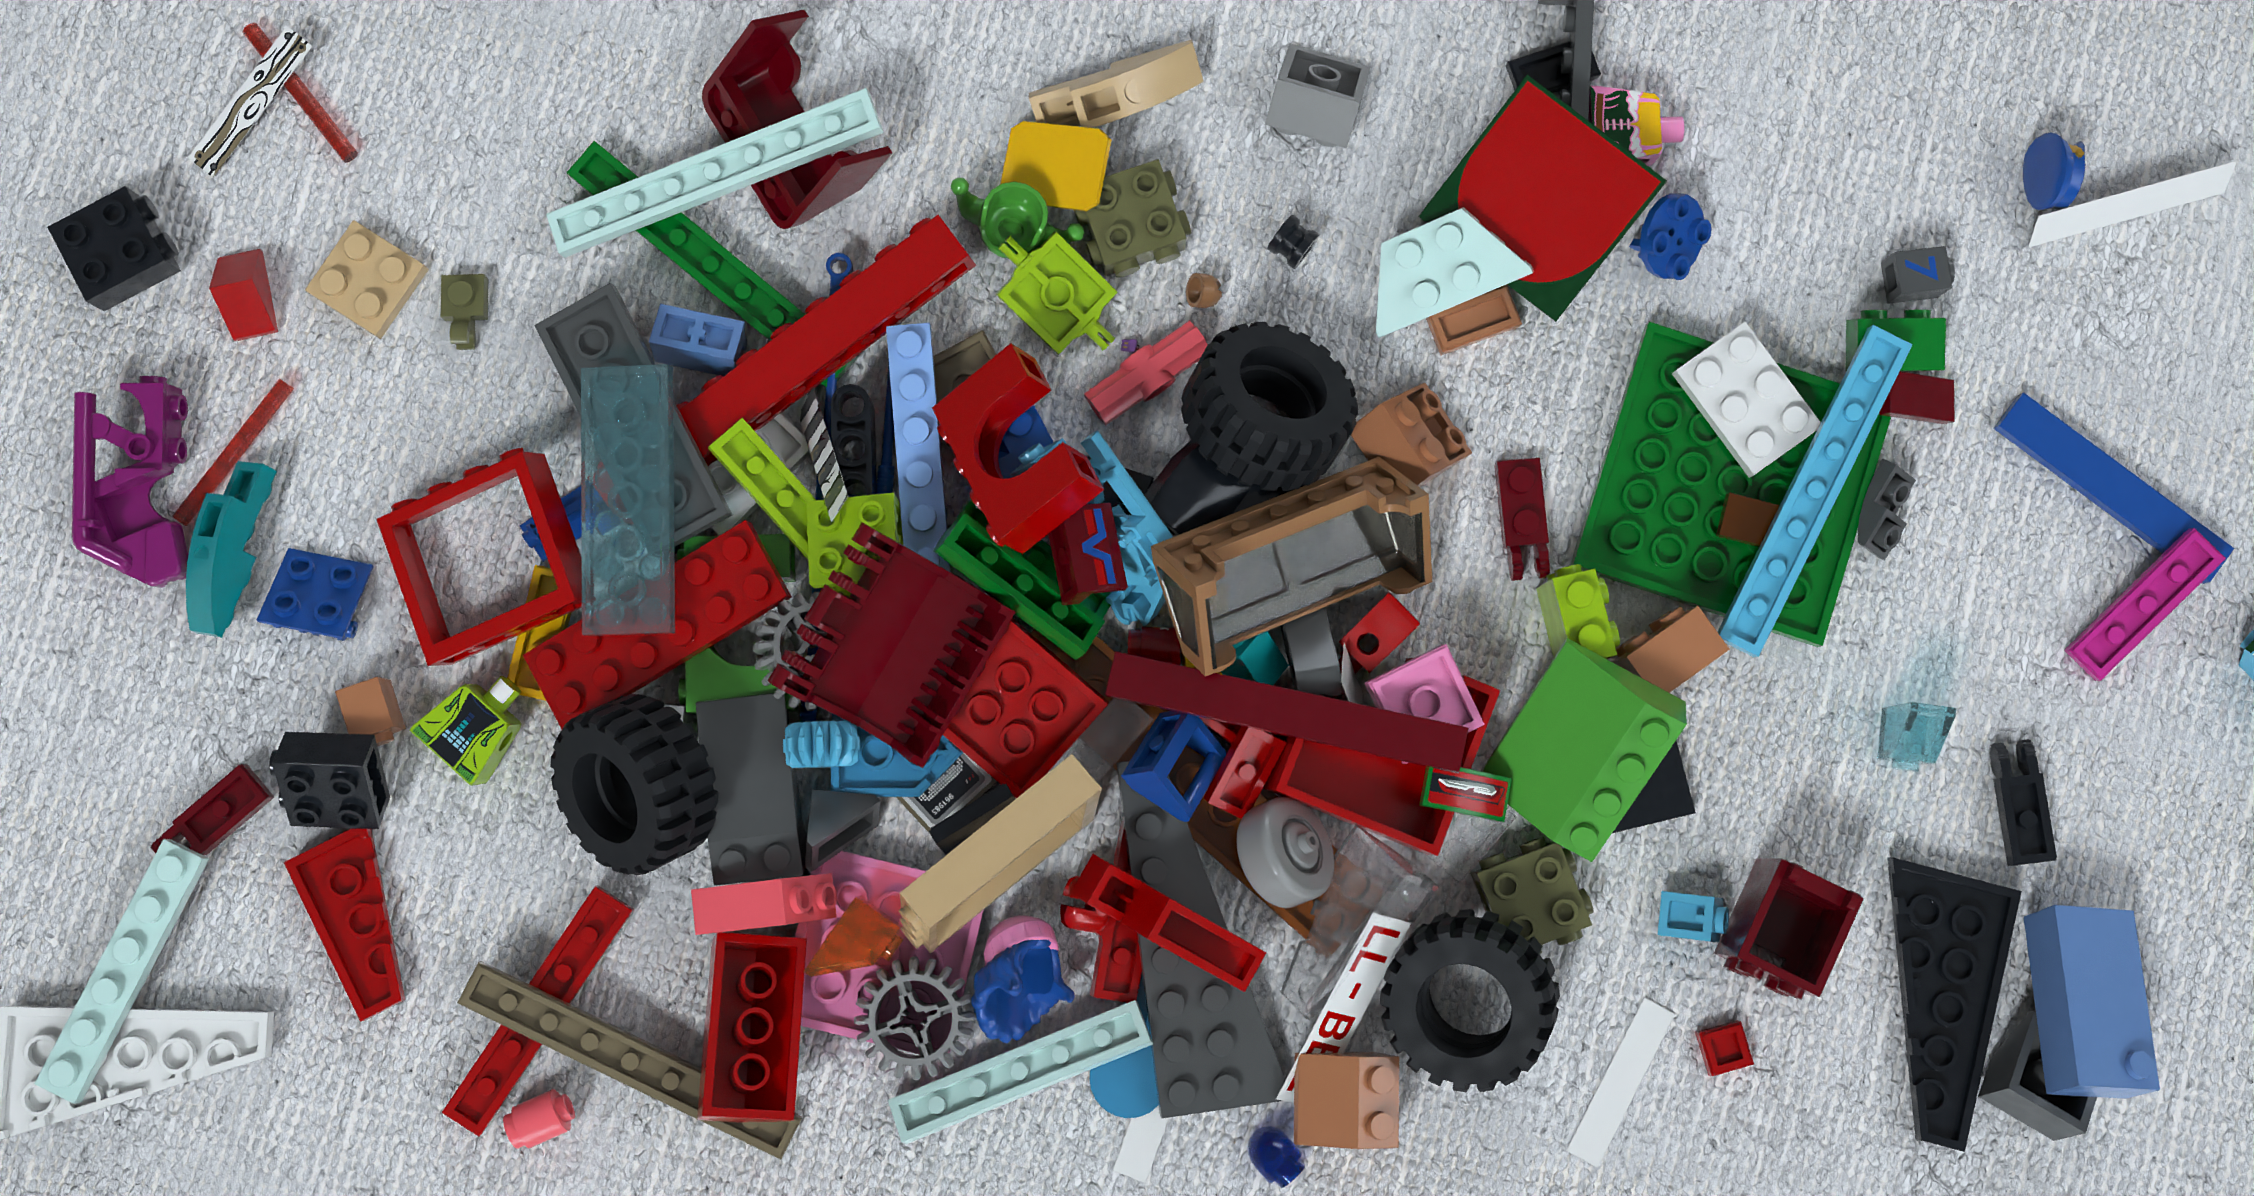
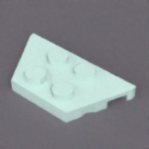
M1462 207L1381 243L1376 334L1380 338L1523 278L1534 272L1533 267L1526 260L1524 261L1505 245L1504 241L1493 232L1487 230L1476 217Z

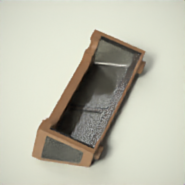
M1377 457L1320 479L1308 486L1305 485L1299 489L1292 490L1152 545L1153 563L1183 655L1206 677L1213 673L1221 672L1234 663L1236 660V650L1232 646L1234 644L1379 584L1395 594H1408L1419 587L1431 583L1429 494L1382 458Z

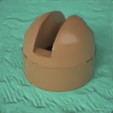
M1192 274L1186 286L1188 304L1196 308H1208L1216 305L1222 297V292L1218 290L1221 287L1218 279L1209 274Z

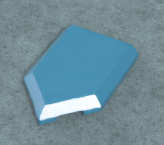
M832 713V721H847ZM857 726V736H860L858 762L852 766L831 767V791L873 794L877 797H920L963 752L942 735L937 750L929 757L922 768L909 762L890 745Z

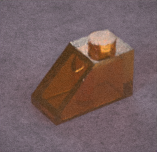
M856 896L803 972L813 977L872 966L879 963L881 958L889 962L904 941L903 938L898 936L903 925L863 897Z

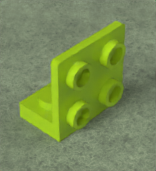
M894 493L848 497L832 522L825 500L809 501L807 503L809 584L813 588H823L824 584L831 587L838 586L828 580L833 570L848 575L853 581L858 583L867 567L857 565L843 553L849 544L871 557L874 556L875 553L851 540L861 522L903 545L900 501Z

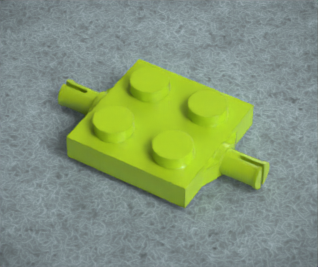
M1053 232L1039 248L1029 253L1011 235L1004 241L1016 254L1005 243H1001L998 250L1003 252L1016 267L1011 278L995 295L1056 354L1059 355L1073 339L1085 333L1102 351L1109 345L1098 333L1107 342L1112 343L1115 337L1097 320L1101 315L1103 307L1118 292L1057 232Z

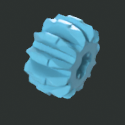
M849 721L795 722L785 728L783 753L786 756V764L792 768L852 766L858 762L860 736H857V725Z

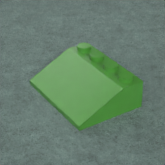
M1566 638L1481 772L1512 778L1508 805L1553 842L1593 862L1687 725L1686 702Z

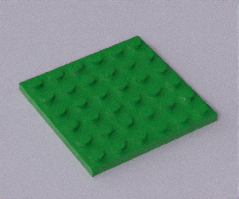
M1648 322L1642 333L1570 566L1580 564L1583 571L1596 569L1598 576L1693 607L1699 606L1702 610L1725 617L1759 549L1757 546L1716 536L1725 495L1727 493H1734L1780 505L1817 431L1749 478L1672 375L1674 371L1714 344V342ZM1777 363L1819 421L1822 422L1840 383ZM1878 414L1771 631L1772 633L1815 647L1823 646L1858 530L1863 501L1874 476L1891 417Z

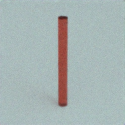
M253 22L244 27L242 33L263 58L273 43L257 23ZM294 71L284 83L285 88L342 161L348 163L355 159L358 155L356 149Z
M278 379L172 515L174 519L188 526L199 512L206 493L213 494L294 390L292 386L282 379Z

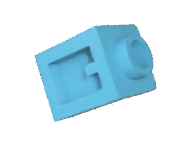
M1662 891L1658 935L1719 942L1720 935L1726 934L1728 929L1729 909L1723 907V898Z

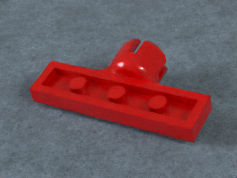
M1121 821L1113 865L1130 874L1124 822ZM1074 876L1068 880L1062 894L1063 896L1079 899L1071 894V891L1080 876ZM1085 903L1084 908L1061 904V922L1065 927L1092 932L1098 935L1099 945L1090 996L1125 1003L1137 1001L1142 973L1137 932Z

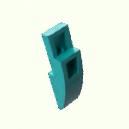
M238 461L224 494L206 493L194 527L187 561L186 610L189 630L192 632L222 638L226 628L229 627L234 618V609L242 590L251 579V570L257 557L243 551L254 533V523L263 503L271 494L272 482L277 473L276 470L263 463Z

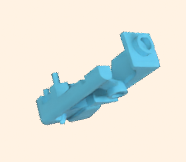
M1097 430L1081 442V445L1091 457L1089 461L1102 486L1104 482L1108 481L1131 513V515H1126L1119 505L1112 507L1128 588L1124 591L1110 592L1111 594L1106 597V602L1111 605L1116 618L1121 623L1129 625L1132 621L1137 622L1139 620L1143 626H1146L1158 615L1165 602L1153 563L1151 546L1170 539L1173 535ZM1062 438L1044 448L1040 443H1037L1027 449L1018 457L1022 464L1010 474L1011 477L1018 476L1028 470L1060 443L1064 442L1066 444L1065 440ZM1103 491L1087 504L1102 503L1104 501ZM1166 574L1170 588L1172 589V587L1175 584V581Z

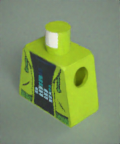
M500 676L488 691L478 684H464L415 723L410 731L469 785L486 784L521 728V722L507 710L521 694V690L504 676Z

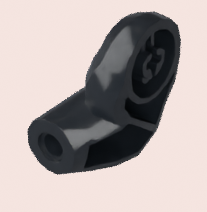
M1190 440L1170 459L1143 495L1173 537L1292 490L1283 491L1281 487H1278L1275 491L1261 490L1260 485L1252 484V486L1241 484L1236 476L1230 473L1226 476L1218 471V465L1211 459L1207 461L1199 453L1200 445L1197 442L1192 443ZM1333 518L1280 539L1289 566L1299 565L1319 552L1328 540L1334 522ZM1273 542L1241 555L1280 567Z

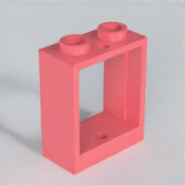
M832 873L691 890L695 935L837 918L835 907L837 893L833 885Z

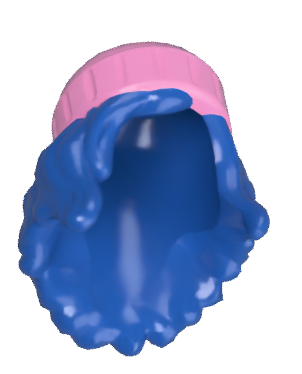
M1028 915L1009 917L993 927L988 935L984 950L985 966L978 970L974 976V994L971 998V1004L980 1029L989 1039L999 1038L1003 1043H1009L1011 1039L1020 1040L1026 1032L1031 1030L1032 1025L1041 1023V1015L1047 1014L1049 1009L1057 1004L1059 1000L1071 1003L1075 998L1074 991L1064 983L1061 976L1058 954L1059 946L1054 930L1050 924L1040 918Z

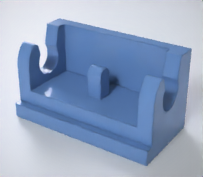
M660 304L649 339V345L655 362L714 375H722L724 377L737 367L736 361L740 358L741 350L746 351L745 322Z

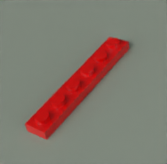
M596 885L529 984L571 1004L634 908ZM500 1025L442 1113L480 1137L543 1044Z

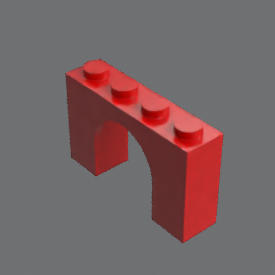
M1010 343L934 405L932 409L940 423L937 426L940 436L951 446L956 456L953 458L955 467L967 478L972 488L969 492L970 498L984 513L989 523L986 525L989 536L997 545L1001 547L1006 545L1023 554L1104 491V488L1087 456L1064 442L1060 443L1022 474L1012 478H1003L999 468L998 456L1004 434L1020 415L1052 391L1036 359Z

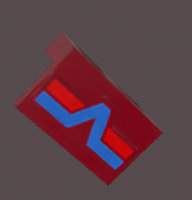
M1111 503L1086 504L1049 533L1062 605L1080 604L1092 593L1124 591L1128 588Z

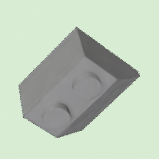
M1290 43L1276 82L1265 125L1272 126L1278 132L1286 135L1299 134L1313 138L1323 146L1347 148L1370 67Z

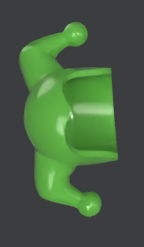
M957 177L951 183V191L956 195L961 216L978 226L983 243L989 251L999 257L1009 259L1003 252L998 250L1001 243H1005L1016 254L1004 241L1010 235L1027 253L1039 248L1053 232H1057L1068 244L1072 241H1080L1084 236V229L1078 223L1070 224L1067 230L1055 228L1047 223L1048 210L1045 200L1037 190L1027 184L1018 182L1003 183L992 189L986 199H981L968 191L969 183L965 178Z

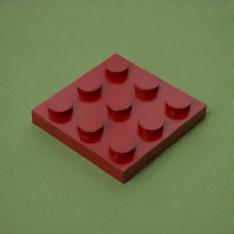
M1012 618L1007 632L997 642L986 661L983 672L975 679L963 700L960 711L952 718L943 735L1000 784L1006 783L1013 795L1018 798L1049 772L1108 706L1109 701Z

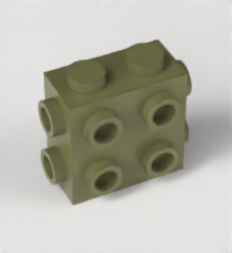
M1159 159L1104 177L1099 205L1088 211L1074 210L1078 224L1088 226L1092 240L1087 241L1086 246L1093 266L1101 264L1105 276L1115 273L1116 277H1125L1140 270L1139 265L1156 260L1157 264L1170 262L1177 259L1181 255L1180 251L1186 248V236L1191 234L1190 224L1185 211L1176 210L1172 196L1177 195L1176 185L1171 171L1163 172Z
M1544 836L1519 845L1522 853L1508 859L1505 858L1503 852L1478 861L1481 869L1470 873L1485 912L1489 911L1499 914L1498 923L1507 927L1512 920L1521 925L1523 929L1520 935L1527 941L1534 936L1541 945L1557 940L1560 946L1582 938L1581 929L1592 926L1589 914L1594 913L1593 906L1585 889L1578 890L1572 873L1577 871V866L1571 851L1562 848L1561 845L1555 842L1546 843Z

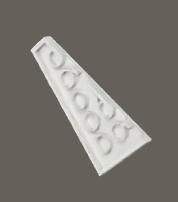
M1 1006L0 1140L271 1057L274 1011L131 1008L84 1099L80 1103L73 1104L34 1083L74 1007Z

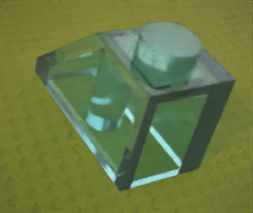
M1916 702L1883 707L1877 759L1892 761V769L1919 772L1920 765L1936 763L1956 717V708Z

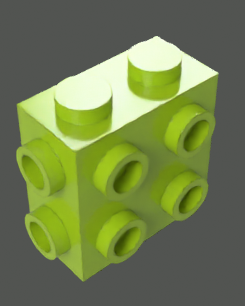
M1576 564L1554 570L1555 573L1547 575V582L1536 588L1553 658L1566 638L1605 659L1616 656V647L1620 646V636L1615 622L1608 620L1605 604L1609 603L1608 588L1605 580L1597 577L1596 569L1582 571L1581 565Z

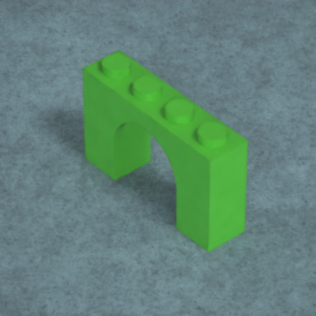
M758 534L784 583L796 582L795 545L785 534ZM695 536L684 541V548L677 551V561L718 536ZM712 645L685 662L686 679L679 680L678 694L680 705H686V712L697 715L696 702L774 693L777 687L772 684L768 686L762 684V679L770 673L768 669L756 670L755 666L731 664ZM785 693L788 712L798 711V705L795 708L789 706L791 695Z

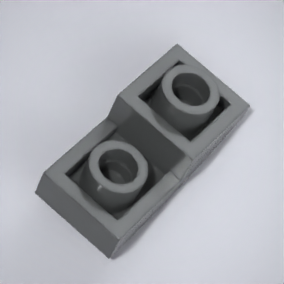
M1882 459L1868 487L1858 525V543L1877 558L1884 561L1890 551L1899 543L1902 531L1907 525L1906 522L1895 514L1900 506L1907 501L1911 488L1916 481L1897 464Z

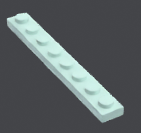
M864 88L547 213L546 216L558 253L566 258L884 132L871 95Z

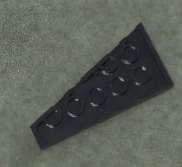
M1887 857L1915 1139L1965 1152L2022 891L1894 857Z

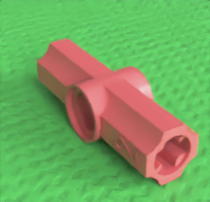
M1189 320L1155 345L1151 346L1148 344L1131 354L1120 364L1119 370L1100 381L1093 388H1090L1089 391L1084 393V397L1097 417L1106 426L1140 401L1147 402L1165 391L1174 383L1176 376L1200 360L1208 344L1199 329Z

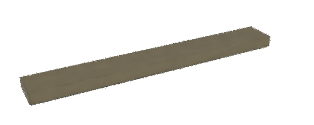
M482 961L478 962L457 1002L458 1004L697 1119L701 1067ZM795 1113L794 1121L786 1122L700 1121L781 1160L802 1116Z

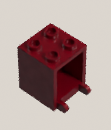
M1757 858L1729 918L1727 932L1722 934L1714 954L1726 959L1723 967L1746 978L1749 976L1761 980L1762 977L1765 978L1766 981L1763 986L1788 998L1792 996L1799 1000H1802L1804 994L1820 997L1864 898L1852 890H1846L1803 869V866L1794 862H1788L1782 858ZM1755 944L1784 958L1780 968L1749 953L1752 945Z

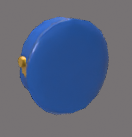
M2050 132L2037 137L2031 143L2024 157L2023 184L2027 200L2034 209L2038 211L2050 208L2061 210L2067 208L2075 200L2084 179L2086 166L2085 145L2082 141L2070 145L2056 133Z

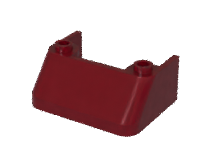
M805 10L752 20L705 83L702 90L703 105L725 143L805 112L792 92V88L800 78L801 61L790 44V40L809 17ZM889 146L860 154L846 149L835 153L833 157L831 154L825 155L754 183L751 186L772 221L779 228L788 229L802 225L860 191L892 155V151Z

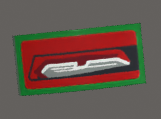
M1426 767L1419 806L1505 822L1512 778L1460 767L1459 774Z

